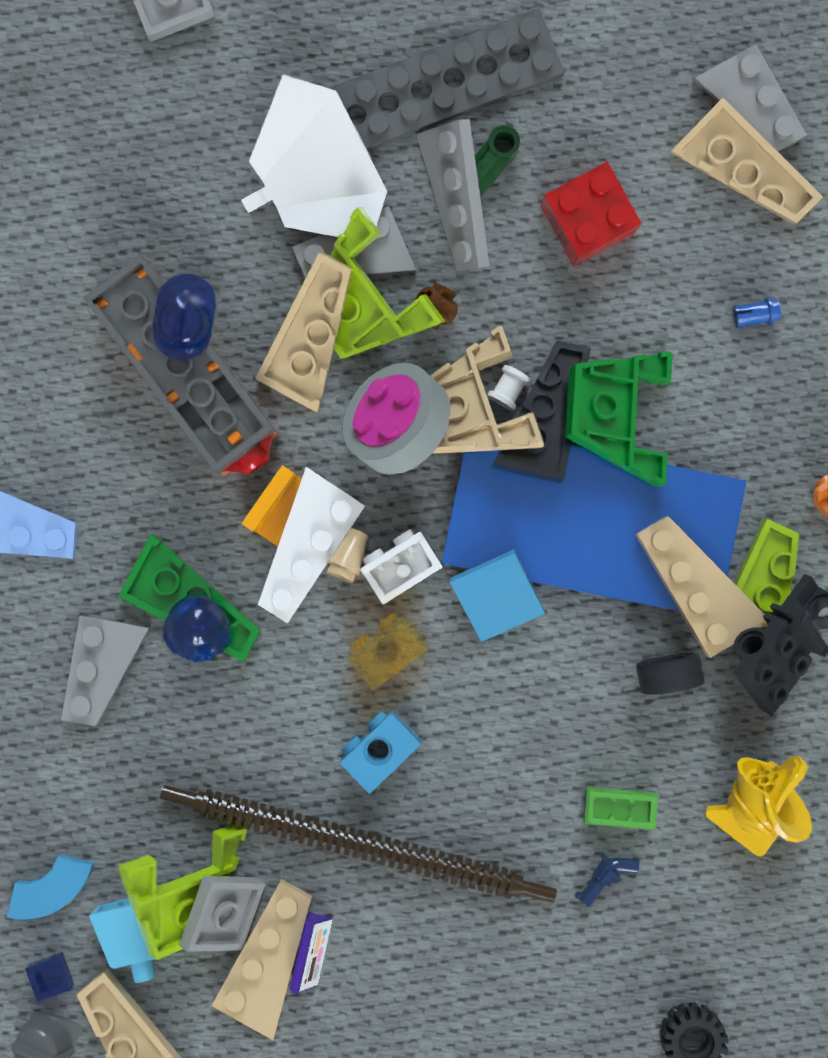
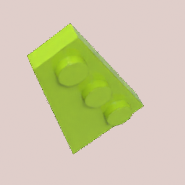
M769 519L762 520L734 584L764 614L772 615L771 604L775 603L782 606L791 593L792 577L795 576L799 533Z

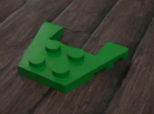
M660 352L659 354L646 356V354L620 360L615 358L578 363L570 367L565 437L654 487L666 485L668 454L636 448L635 432L638 381L660 386L671 383L672 352Z

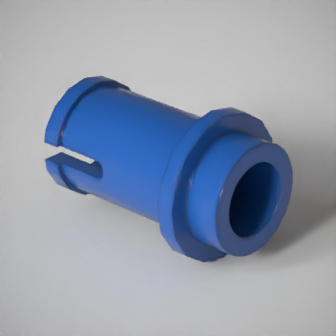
M766 297L763 302L733 306L734 318H737L735 326L736 328L766 322L769 326L773 325L774 321H778L781 318L779 301Z

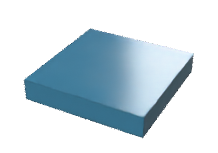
M515 549L450 578V584L481 642L545 614V609Z

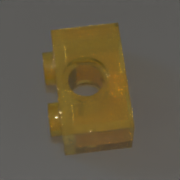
M393 612L378 623V626L381 628L379 632L371 638L365 633L349 645L353 651L347 655V658L371 691H374L430 649L428 643L405 612L399 617ZM383 639L392 640L397 647L396 653L389 658L380 656L376 649L379 641Z

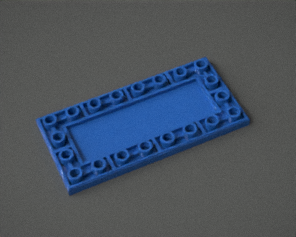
M571 445L565 477L561 484L492 468L493 462L500 450L463 453L441 564L471 569L515 549L531 582L679 611L635 536L636 533L665 516H669L728 577L746 480L667 465L666 485L654 487L590 450Z

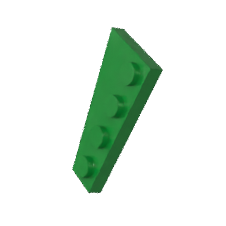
M150 534L118 597L244 662L261 629L155 534Z

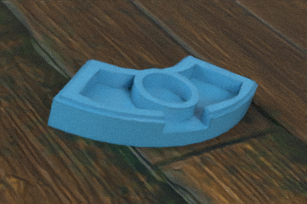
M59 855L52 870L44 877L33 881L18 880L14 884L6 918L16 920L36 919L60 910L84 887L90 877L94 862Z

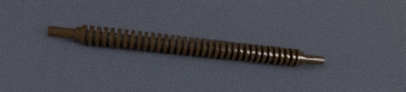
M163 785L160 799L193 807V811L200 813L199 817L205 818L207 812H209V820L214 821L216 814H218L217 822L223 823L225 816H227L226 824L232 825L234 819H236L235 826L241 828L243 821H246L244 829L250 830L253 823V831L259 832L260 827L264 826L262 834L267 835L269 829L272 828L271 836L277 837L280 830L282 831L281 839H286L287 833H291L289 841L293 842L296 835H299L298 843L304 844L305 837L309 838L307 845L311 847L314 840L318 841L316 848L319 849L322 848L323 842L327 843L325 849L327 851L331 850L333 844L336 845L334 853L339 854L341 847H344L343 855L348 856L351 849L354 850L352 857L357 858L359 852H363L361 860L366 861L368 854H370V862L375 863L378 856L380 857L379 865L384 866L386 859H389L388 867L391 868L394 867L395 861H397L398 870H403L404 864H407L406 872L410 873L413 866H416L415 874L420 875L422 869H425L424 876L430 877L431 871H434L433 879L438 880L442 873V881L448 882L449 876H451V884L456 885L460 878V886L463 887L466 886L469 880L470 889H475L478 883V891L483 892L487 885V893L493 894L496 888L495 894L501 897L505 890L504 897L508 899L512 896L519 897L522 894L554 903L556 898V888L523 880V876L517 875V871L513 869L510 870L509 876H507L508 869L505 867L501 868L499 874L498 865L493 864L491 871H489L490 864L486 862L483 863L482 869H480L481 861L475 860L473 866H471L472 859L466 857L464 864H462L463 856L457 855L454 862V854L448 853L447 859H444L445 851L441 850L438 853V857H435L436 849L430 848L428 855L426 854V846H421L420 852H417L418 844L413 843L411 850H409V842L407 841L403 842L401 848L399 847V839L395 838L394 844L390 845L391 837L386 836L385 842L382 843V835L377 834L376 840H372L373 832L369 831L367 838H363L364 830L359 829L358 836L354 835L355 828L350 827L348 834L345 833L346 825L343 824L340 831H337L338 823L333 822L331 829L327 828L328 820H323L322 826H318L320 818L316 817L313 824H310L311 816L309 815L305 816L304 822L300 821L301 813H297L295 819H291L293 811L288 810L286 817H284V809L279 808L276 815L274 814L275 806L270 805L268 812H265L266 804L263 803L260 804L259 810H257L256 801H252L250 807H247L248 799L243 798L241 805H239L240 798L234 796L231 803L229 802L231 795L225 794L223 800H221L222 792L216 791L214 798H212L213 790L207 789L206 792L199 790L198 793H193Z

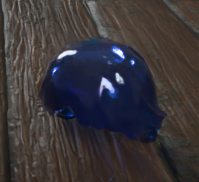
M202 595L185 596L175 603L169 611L162 629V638L165 639L172 654L179 655L181 658H186V660L192 662L210 660V658H215L216 655H223L224 650L231 643V625L222 608L212 599Z

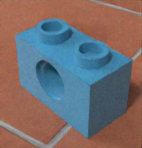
M393 709L387 714L382 710L377 713L366 725L370 730L361 739L355 735L341 749L345 755L341 757L340 764L369 794L421 745V738ZM374 740H382L388 745L389 750L383 756H375L370 752L369 744Z

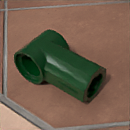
M501 125L493 129L489 139L475 155L480 198L507 165L515 160L520 146L519 133L509 125ZM506 139L512 144L513 148L509 152L502 153L496 150L494 143L497 140Z

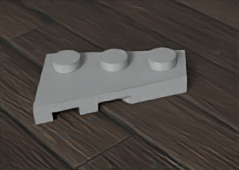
M756 44L694 78L693 83L701 90L703 89L716 101V104L724 98L778 152L803 140L807 136Z

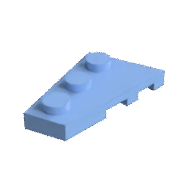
M0 491V553L76 558L78 523Z

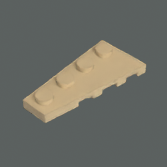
M724 98L670 152L794 225L823 198Z
M322 251L318 253L255 378L318 413L353 271L352 268Z

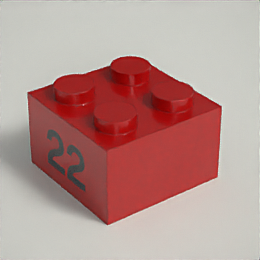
M608 161L545 194L540 205L573 267L634 235L642 224Z

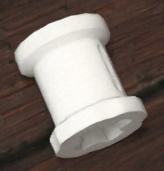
M504 365L501 379L494 391L488 392L487 397L502 407L514 411L517 397L524 385L528 386L531 379L521 371Z

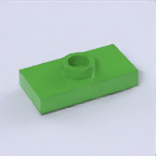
M586 786L583 822L588 825L656 830L658 794L649 791Z

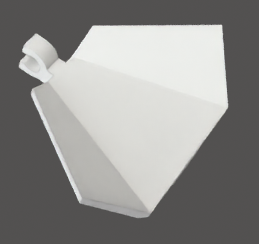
M282 75L249 160L265 187L241 200L247 212L249 213L273 200L284 227L339 237L340 234L344 233L351 221L350 216L357 207H361L377 226L387 189L337 91Z

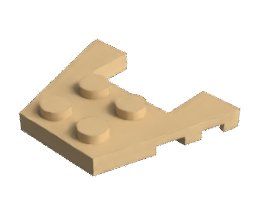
M502 326L490 332L492 336L481 344L474 343L466 349L467 354L452 365L447 363L430 375L446 391L451 408L446 433L433 454L527 449L545 446L533 412L498 425L496 424L479 371L513 358Z

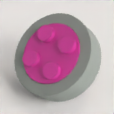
M397 363L387 366L370 376L352 397L343 420L345 444L355 456L377 472L383 474L406 472L427 459L443 439L450 420L451 408L449 397L444 388L419 366L411 363Z

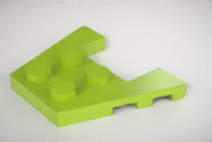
M357 207L351 214V221L344 233L340 234L334 244L335 248L330 255L332 258L353 269L334 350L341 359L352 357L440 325L445 321L427 295H421L397 316L355 260V257L381 235L379 229L361 207Z
M233 824L213 831L212 865L157 887L156 860L151 856L146 855L119 865V873L148 954L154 959L159 960L183 949L179 944L203 876L229 877L230 872L236 870L240 857L235 854L239 841H245L247 829H244L245 826L242 825L240 828Z

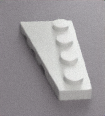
M306 467L258 605L288 623L365 505Z

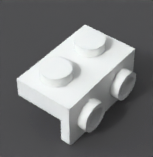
M410 529L395 538L393 542L396 547L385 554L379 548L363 558L366 566L362 567L360 571L366 577L383 605L442 568L421 531L414 535Z

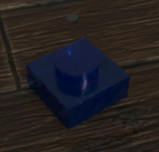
M63 951L33 962L25 968L37 1002L69 991L75 985Z

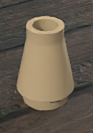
M350 528L346 537L327 563L330 566L327 573L340 580L353 583L355 577L360 576L365 546L369 536L359 530Z

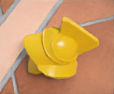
M790 756L782 763L781 767L773 761L767 763L749 757L740 758L737 762V779L733 784V789L729 790L731 793L729 798H727L728 803L725 805L708 806L705 812L706 817L756 856L765 855L779 835L790 842L798 843L805 841L813 830L811 817L804 802L794 788L803 779L808 765L800 756Z

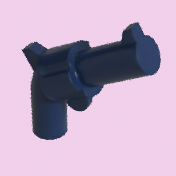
M603 853L601 855L602 861L592 873L594 875L593 879L583 892H576L574 896L584 905L590 907L605 886L610 887L612 883L620 881L621 877L618 872L637 874L639 871L638 859L609 858Z

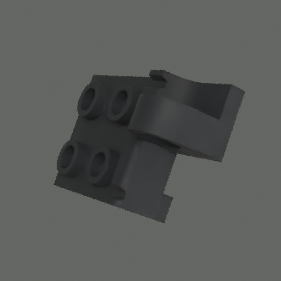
M804 574L782 606L775 603L771 604L770 608L773 614L765 613L763 615L768 624L764 630L760 628L746 629L734 641V652L741 662L733 674L759 708L772 716L779 706L787 700L789 692L799 678L808 670L809 664L813 660L809 654L813 652L825 658L828 655V646L818 632L820 629H828V615L818 616L822 609L828 607V591L818 587L812 576Z

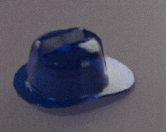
M179 274L169 278L161 286L155 306L152 332L157 348L167 357L175 360H190L199 356L208 347L216 311V295L211 285L202 277L194 274Z

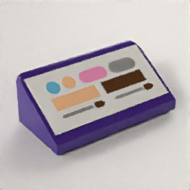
M311 912L307 914L291 981V993L297 994L318 985L333 920L332 917Z

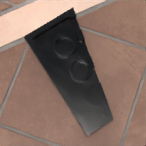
M556 340L517 416L518 418L533 412L545 446L540 448L500 450L493 462L492 468L562 484L572 440L565 437L569 368L578 363L588 362L591 348Z

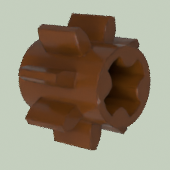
M434 282L432 288L425 287L420 290L415 300L421 295H427L445 321L442 325H448L454 320L458 311V305L453 301L457 295L454 291L437 282ZM440 325L434 326L432 328L438 330Z

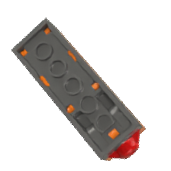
M142 254L83 297L84 301L215 473L223 476L229 472L251 474L269 460L271 440L280 433L158 272Z

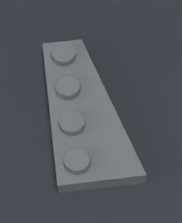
M470 119L456 120L416 134L456 270L464 271L490 266Z

